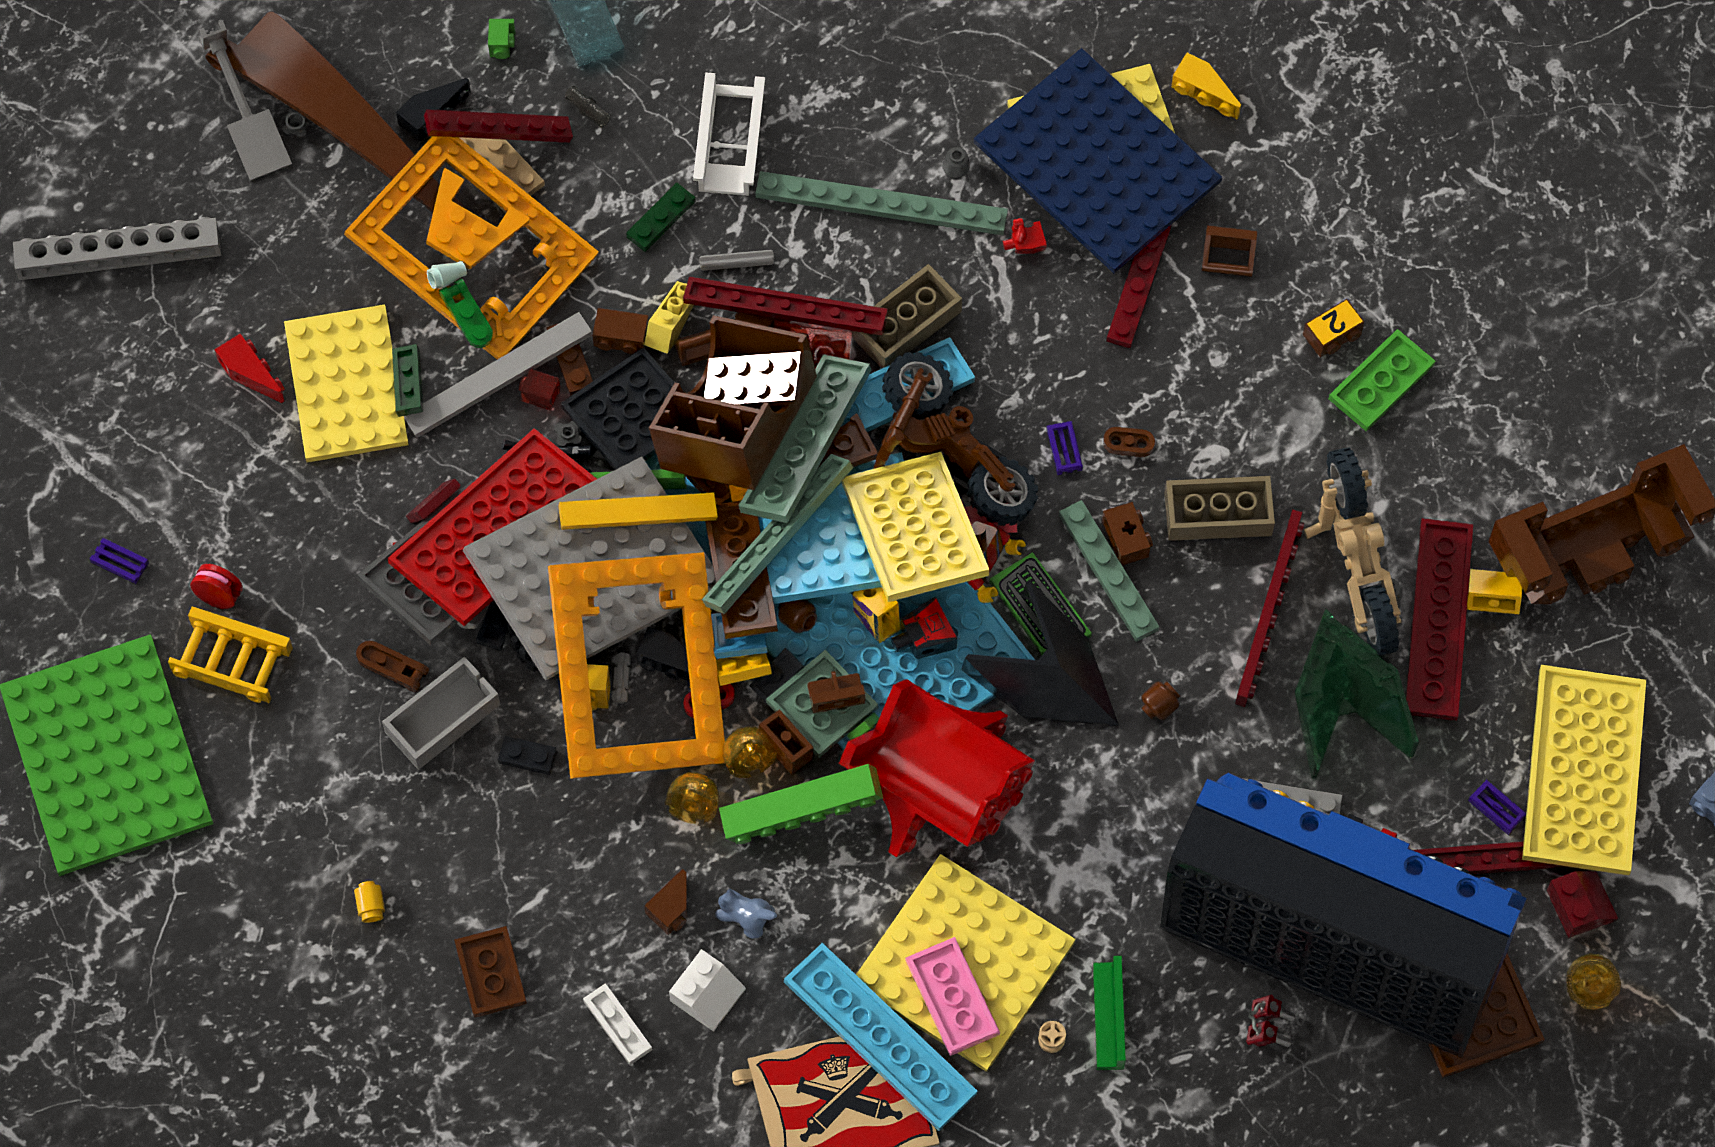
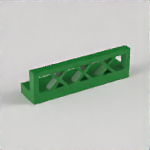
M1113 956L1112 962L1093 963L1096 1070H1124L1126 1062L1122 956Z

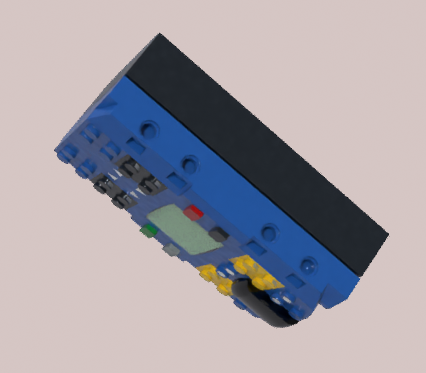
M1227 773L1217 781L1206 780L1171 856L1166 877L1160 927L1168 933L1463 1058L1509 949L1526 898L1515 889H1504L1497 886L1489 878L1475 877L1465 868L1460 866L1452 867L1436 856H1425L1409 849L1410 843L1398 839L1397 833L1385 828L1381 831L1363 824V819L1352 814L1345 817L1331 811L1330 815L1314 809V806L1308 802H1297L1290 799L1282 791L1268 790L1258 781L1252 779L1247 781Z

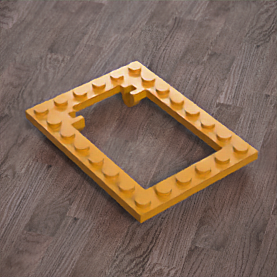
M432 136L347 228L344 235L460 329L439 294L441 289H433L429 284L427 278V270L429 268L383 232L384 228L445 162L505 211H508L511 206L530 217V221L525 227L541 239L540 243L533 249V255L538 258L542 254L547 260L545 265L550 269L511 313L508 312L507 306L496 297H490L480 308L493 331L490 344L483 347V349L498 360L513 351L598 256L599 251L458 137ZM458 294L453 297V300L457 303L463 300V298Z
M704 552L548 566L570 779L727 763L716 657L714 656L715 646L711 610L702 601L709 592ZM661 583L659 600L664 610L682 608L696 739L596 749L582 617L596 616L600 613L599 606H594V597L598 596L597 589Z

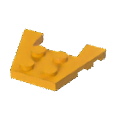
M444 168L426 244L456 262L462 261L466 268L471 269L492 253L497 246L510 239L520 228H524L529 223L530 217L510 206L498 227L490 224L453 202L465 179Z

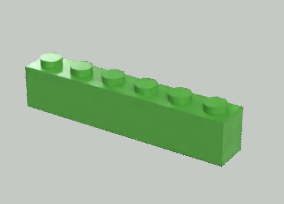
M866 764L719 808L726 839L736 842V844H745L751 841V837L758 835L761 837L772 836L776 834V830L781 828L786 830L796 829L801 826L802 822L808 820L811 823L820 822L826 819L825 815L835 813V815L847 814L851 812L850 808L859 805L860 808L871 807L876 804V800L883 799V794L876 767Z

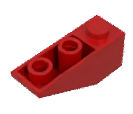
M239 334L214 349L218 362L232 380L280 403L285 401L282 393L285 390L283 384L278 377L273 379L270 375L271 369L264 358L259 360L255 354L257 349L250 339L246 341Z

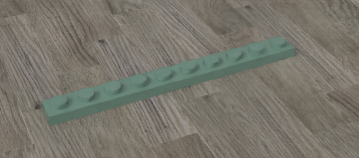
M762 171L759 173L755 193L756 198L1003 236L1008 213L1006 208Z

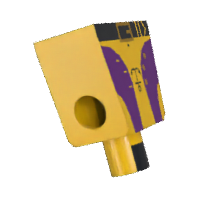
M882 587L850 592L853 596L855 615L879 644L900 630L899 603L896 600L888 602Z

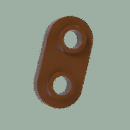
M1111 427L1104 434L1103 445L1111 454L1146 457L1154 450L1155 438L1147 430ZM1118 440L1120 444L1114 445L1112 444V441ZM1144 443L1146 447L1140 448L1137 444Z

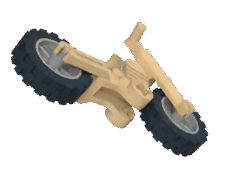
M1350 447L1330 451L1327 454L1328 459L1326 461L1328 466L1327 473L1330 479L1322 482L1324 494L1321 498L1319 523L1303 531L1306 539H1309L1319 533L1331 530V526L1334 524L1337 547L1341 550L1343 556H1347L1345 566L1352 573L1347 587L1354 611L1356 629L1358 633L1364 632L1365 636H1367L1368 645L1371 646V651L1375 653V656L1394 653L1399 649V632L1396 624L1401 623L1399 617L1401 612L1397 605L1390 572L1381 568L1380 565L1381 558L1377 548L1384 546L1381 526L1379 523L1371 524L1374 522V515L1372 512L1367 513V487L1372 486V481L1368 478V470L1362 471L1361 467H1359L1358 459ZM1381 581V584L1361 588L1359 590L1358 586Z

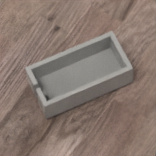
M463 657L382 721L384 731L419 770L499 707V695L484 677H480V673L467 658Z

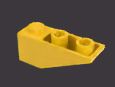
M1186 53L1173 74L1171 87L1181 95H1188L1204 106H1210L1219 110L1224 116L1238 119L1241 104L1208 62Z

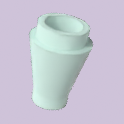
M462 261L432 265L431 269L427 270V278L433 289H443L457 279L467 275L465 264Z

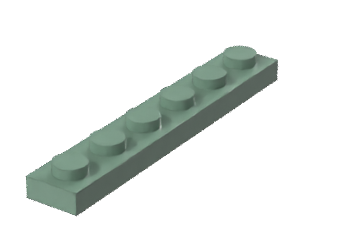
M1081 500L1059 511V517L1134 640L1137 642L1159 631L1158 623L1083 501Z

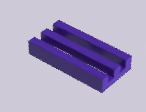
M1072 421L1047 425L1046 431L1057 475H1062L1063 472L1072 473L1073 470H1077V472L1083 471ZM1067 428L1075 459V463L1071 464L1063 433V429ZM1055 430H1057L1065 465H1061V460L1053 432Z
M102 538L100 546H97L95 549L96 553L90 557V562L136 584L149 564L148 559ZM107 548V549H109V550H111V551H113V552H115V553H117V554H119V555H122V556H124V557H126V558H128V559H130V560H132V561H134V562L140 564V566H138V565H136V564H134V563H131V562H129V561H127V560H125V559H123V558H121V557H119V556H117V555H115V554H113V553H111V552H109V551H106L105 549ZM104 556L122 566H125L135 571L136 573L135 575H133L115 565H112L100 559V557Z
M1488 780L1468 799L1472 805L1507 835L1526 818V813ZM1486 789L1491 795H1493L1498 801H1500L1517 817L1513 818L1508 812H1506L1503 809V807H1501L1497 802L1492 800L1483 791Z

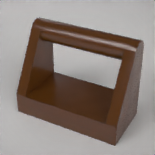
M1207 225L1202 271L1252 277L1257 231ZM1210 247L1249 251L1248 266L1208 262Z
M710 329L674 340L682 366L708 359L711 344Z

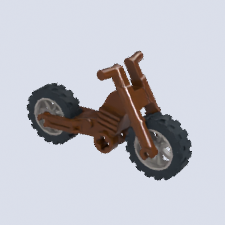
M907 352L902 357L901 355L898 356L889 366L882 381L884 382L882 390L886 393L885 399L888 403L891 402L892 408L896 412L893 413V420L882 441V446L877 454L873 469L885 466L891 452L898 444L909 452L925 453L926 455L942 451L949 457L951 462L957 463L962 467L963 473L969 479L967 487H969L967 496L968 498L970 497V504L972 508L977 509L976 513L979 516L986 517L988 522H997L1000 526H1005L1006 524L1012 526L1018 521L1022 522L1033 509L1038 499L1036 495L1038 486L1034 484V476L1032 474L1029 475L1028 469L1024 465L1022 467L1018 465L1019 462L1012 459L1010 461L1007 460V457L997 459L986 445H981L972 436L970 426L973 422V415L969 409L957 406L952 409L948 416L945 413H941L953 394V390H951L953 381L949 379L950 373L948 370H944V365L940 361L936 362L933 360L934 357L930 355L924 356L920 352H915V354ZM926 391L933 392L934 397H930ZM955 418H957V419H961V418H962V419L964 420V422H963V421H959V422H958ZM995 478L997 484L990 479ZM1011 496L1018 497L1019 502L1016 503Z

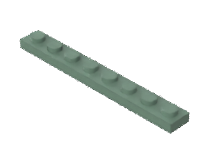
M830 454L815 472L788 523L772 520L704 596L702 601L705 606L725 614L853 469L851 462Z

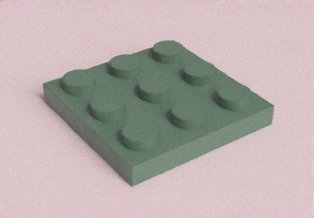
M826 650L766 699V703L775 712L779 709L813 746V752L819 758L878 709V704L865 691V704L813 713L807 687L808 682L831 678L832 671H835L836 677L849 675Z

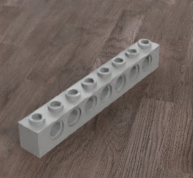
M201 217L197 220H176L166 224L150 223L147 226L141 227L125 226L122 229L116 230L100 229L91 233L75 232L66 236L50 235L41 239L25 238L13 242L15 271L18 279L26 280L221 256V245L216 218ZM194 235L198 236L196 239L193 240L188 239L189 237ZM166 239H173L171 242L168 243L163 242ZM141 242H147V244L143 246H138V244ZM115 245H122L118 249H113ZM90 248H97L93 252H87ZM65 251H71V253L67 255H62V253ZM40 254H46L42 258H36Z

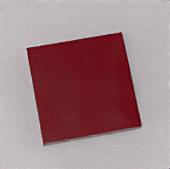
M455 478L443 482L408 513L406 518L411 523L424 520L455 493L461 485Z

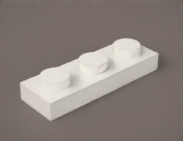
M606 983L583 998L586 1006L629 1065L652 1051L649 1042Z

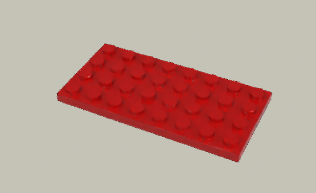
M534 428L388 557V563L465 626L494 599L464 554V547L597 480V478Z

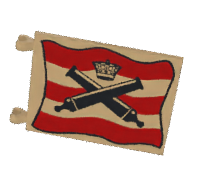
M840 1036L748 1058L747 1061L750 1069H740L732 1073V1080L735 1086L753 1081L770 1147H931L939 1145L935 1127Z

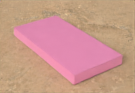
M955 937L905 958L950 1056L1000 1035L995 1020Z

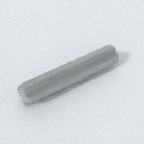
M773 250L700 256V269L707 271L774 264Z

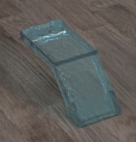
M549 0L578 67L625 48L605 0Z

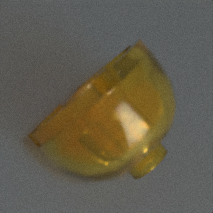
M757 727L738 728L729 735L723 745L724 763L732 776L749 778L752 777L749 772L760 768V773H762L773 764L777 757V752L774 751L776 747L763 730Z
M693 772L684 773L672 781L666 795L665 805L670 807V814L681 821L696 824L695 819H705L704 823L709 822L715 817L718 810L719 791L713 780L707 776Z
M1592 953L1582 955L1574 960L1567 970L1565 983L1569 997L1584 1009L1597 1010L1605 1008L1620 993L1621 980L1618 969L1610 959L1603 955Z

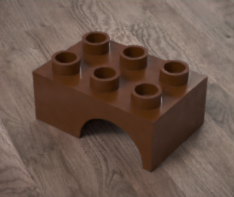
M713 315L709 322L711 330L710 352L700 381L688 393L682 390L680 383L675 382L649 426V431L661 469L755 490L817 378L807 335ZM800 351L805 355L799 404L770 406L769 403L764 402L759 407H746L704 397L709 358Z

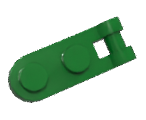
M461 278L455 281V285L450 288L444 287L439 290L442 300L468 342L476 348H483L489 345L492 340V328L469 292L464 280ZM460 294L463 300L455 303L453 297Z

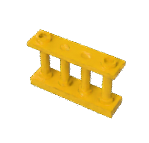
M192 606L188 617L194 630L181 661L171 657L168 660L173 674L182 679L190 677L245 695L249 700L256 703H261V701L270 703L271 696L269 690L264 687L277 656H290L293 648L290 638ZM207 631L217 633L219 637L206 667L202 668L191 664L203 634L207 633ZM235 639L241 641L243 646L230 676L215 672L228 641ZM260 647L266 649L268 653L255 683L251 684L240 680L252 649Z

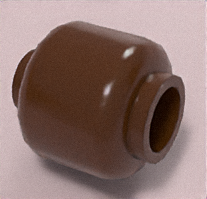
M807 599L783 602L778 606V620L795 633L809 631L817 621L816 607Z
M1160 681L1155 682L1141 696L1142 702L1145 704L1141 709L1151 719L1156 716L1159 720H1165L1180 706L1178 699L1181 696L1167 681L1164 684Z

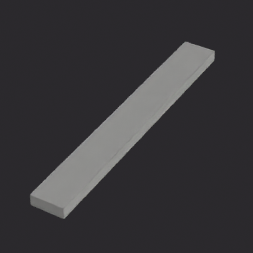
M580 312L424 402L423 412L406 415L404 420L417 439L589 338L593 333Z

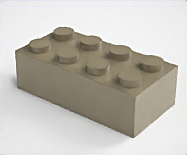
M928 264L874 306L888 309L883 336L851 331V337L882 369L891 365L898 356L901 355L902 357L904 353L911 352L960 314L962 311V298Z
M1270 476L1166 481L1164 495L1168 541L1272 536L1275 521Z

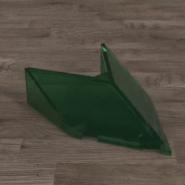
M1325 608L1295 689V698L1311 779L1316 778L1338 717L1347 714L1357 713L1408 758L1414 757L1419 741L1398 669L1391 663L1388 664L1377 655L1376 650L1349 627L1343 626Z

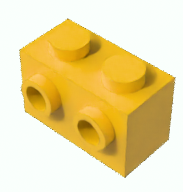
M1470 569L1467 610L1520 614L1522 586L1517 577H1507L1505 572Z
M587 664L592 711L597 708L609 709L611 687L609 668L607 665Z

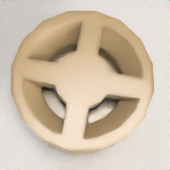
M1057 1021L1044 1023L1040 1028L1038 1037L1041 1049L1048 1053L1060 1051L1065 1044L1066 1038L1064 1026Z

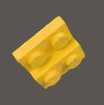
M766 653L716 659L720 686L772 674Z

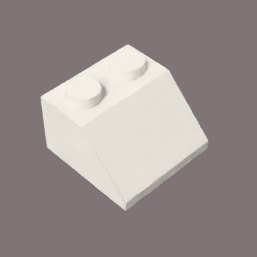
M701 949L671 988L669 996L670 1002L714 1032L746 988L721 962Z

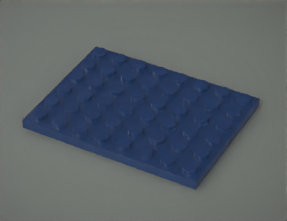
M1082 48L975 136L973 141L977 147L1113 274L1222 182V176Z

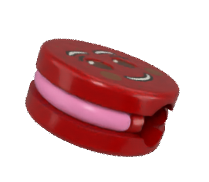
M214 564L201 565L190 584L193 593L199 599L219 609L232 608L243 590L241 581L233 573Z

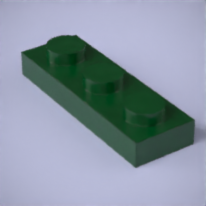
M676 182L626 232V237L646 252L696 202L695 196Z
M417 344L393 348L396 413L398 417L423 412L420 349Z

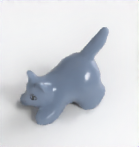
M728 889L725 894L719 897L718 903L721 909L715 912L716 918L720 921L739 923L744 929V934L751 939L761 937L766 921L777 918L774 907L769 905L767 901L760 898L749 899L732 889Z

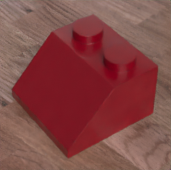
M1575 871L1551 880L1546 891L1568 938L1618 920L1617 914L1596 871Z

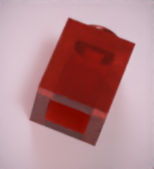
M530 369L527 377L523 376L519 385L522 401L551 411L560 392L559 378Z

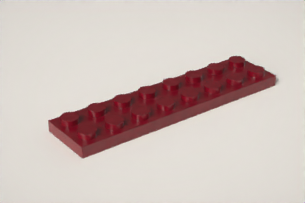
M1421 519L1404 715L1454 721L1458 719L1473 524Z

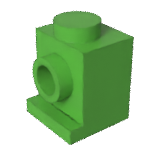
M489 19L488 48L490 57L498 59L510 57V48L515 46L516 31L514 19Z

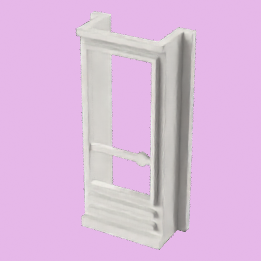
M705 72L693 181H698L699 192L749 196V187L754 185L765 77L755 76L754 87L716 84L715 73ZM716 95L753 98L748 145L725 144L718 141L711 142ZM710 147L715 149L747 150L745 166L709 163Z

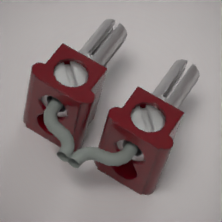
M1273 995L1254 999L1252 1009L1248 1015V1018L1252 1020V1024L1248 1027L1247 1044H1254L1260 1047L1277 1043L1289 1047L1292 1040L1278 1034V1027L1271 1025L1268 1020L1281 1017L1292 1022L1295 1019V1013L1281 1007L1282 1001L1275 999ZM1256 1019H1260L1263 1022L1256 1023Z

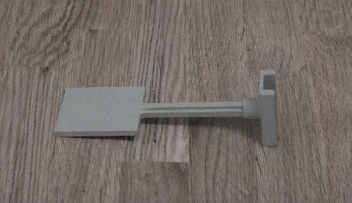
M218 22V30L210 31V34H206L204 28L199 29L201 45L204 50L211 48L213 55L216 54L242 116L241 120L227 125V128L249 180L252 181L292 165L270 110L267 109L257 114L251 113L225 51L227 50L224 43L227 42V29L224 22Z

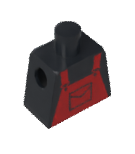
M936 597L905 615L900 620L902 633L891 638V643L896 652L910 647L916 659L957 649V637Z

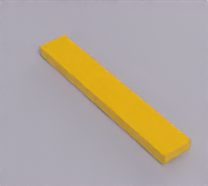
M714 493L559 502L558 505L561 530L716 520L718 517Z

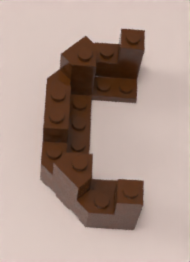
M1685 444L1638 462L1628 485L1545 518L1548 510L1544 502H1540L1496 520L1488 542L1507 577H1517L1531 604H1552L1565 596L1569 584L1564 574L1571 570L1584 595L1590 592L1597 594L1605 590L1607 585L1615 582L1616 584H1621L1627 581L1634 569V564L1625 548L1633 547L1646 535L1657 556L1668 557L1678 552L1684 544L1695 537L1688 523L1690 526L1697 523L1703 525L1714 518L1715 498Z

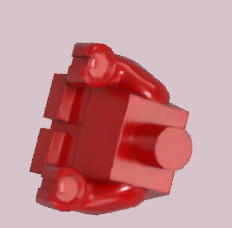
M1022 218L1013 220L1011 239L1002 241L1004 250L1014 248L1015 254H1033L1046 250L1047 246L1040 221L1033 222V226L1027 228L1024 227Z

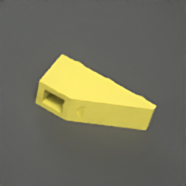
M677 281L649 320L644 342L645 346L666 354L673 347L674 340L678 339L694 306L685 304L683 301L686 283Z

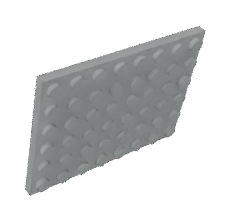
M643 457L465 546L463 549L464 554L545 681L559 674L548 566L704 552L685 522L561 530L559 502L667 496ZM704 552L708 591H710L716 582L713 564ZM661 583L597 589L598 596L594 597V606H599L600 613L596 616L582 617L586 659L682 608L665 610L662 608L659 600Z

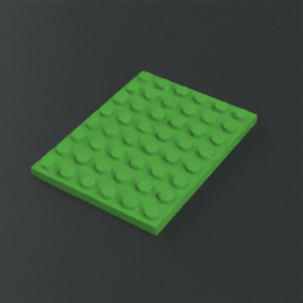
M151 634L0 684L1 694L59 876L213 824Z

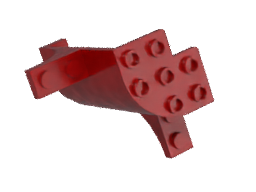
M907 679L893 685L875 729L848 741L839 762L840 765L848 770L866 764L876 767L883 801L887 806L892 825V838L888 850L890 854L898 857L906 852H911L917 843L915 838L917 832L924 826L926 820L967 847L976 842H981L988 834L994 835L998 831L1001 821L1012 806L1015 807L1020 803L1023 797L1021 791L1033 775L1031 769L1035 762L1034 759L1000 739L1006 730L1007 714L1000 710L981 713L955 707L934 697Z

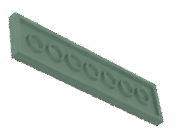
M823 354L815 368L817 378L755 490L748 489L740 502L739 509L741 513L788 523L871 372L870 364Z

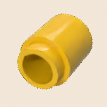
M374 881L360 883L359 888L354 890L358 916L362 917V922L364 923L382 920L385 907L381 886L375 884Z

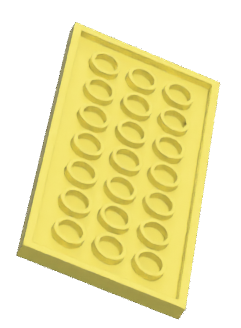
M1541 665L1539 669L1522 860L1630 875L1646 680Z

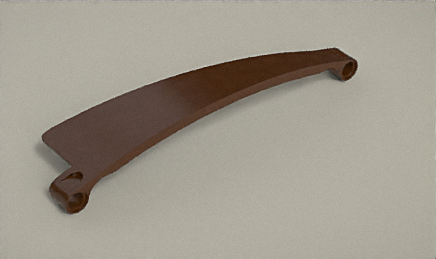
M268 12L238 45L228 39L227 42H224L227 47L225 51L237 75L311 120L364 158L389 179L393 180L415 156L355 88L278 14ZM210 50L205 55L206 60L215 69L222 71L216 54L213 55ZM433 176L413 197L432 214L440 186ZM456 198L453 199V202H455L456 204L460 205L461 207L467 209V208H466L460 201H458Z

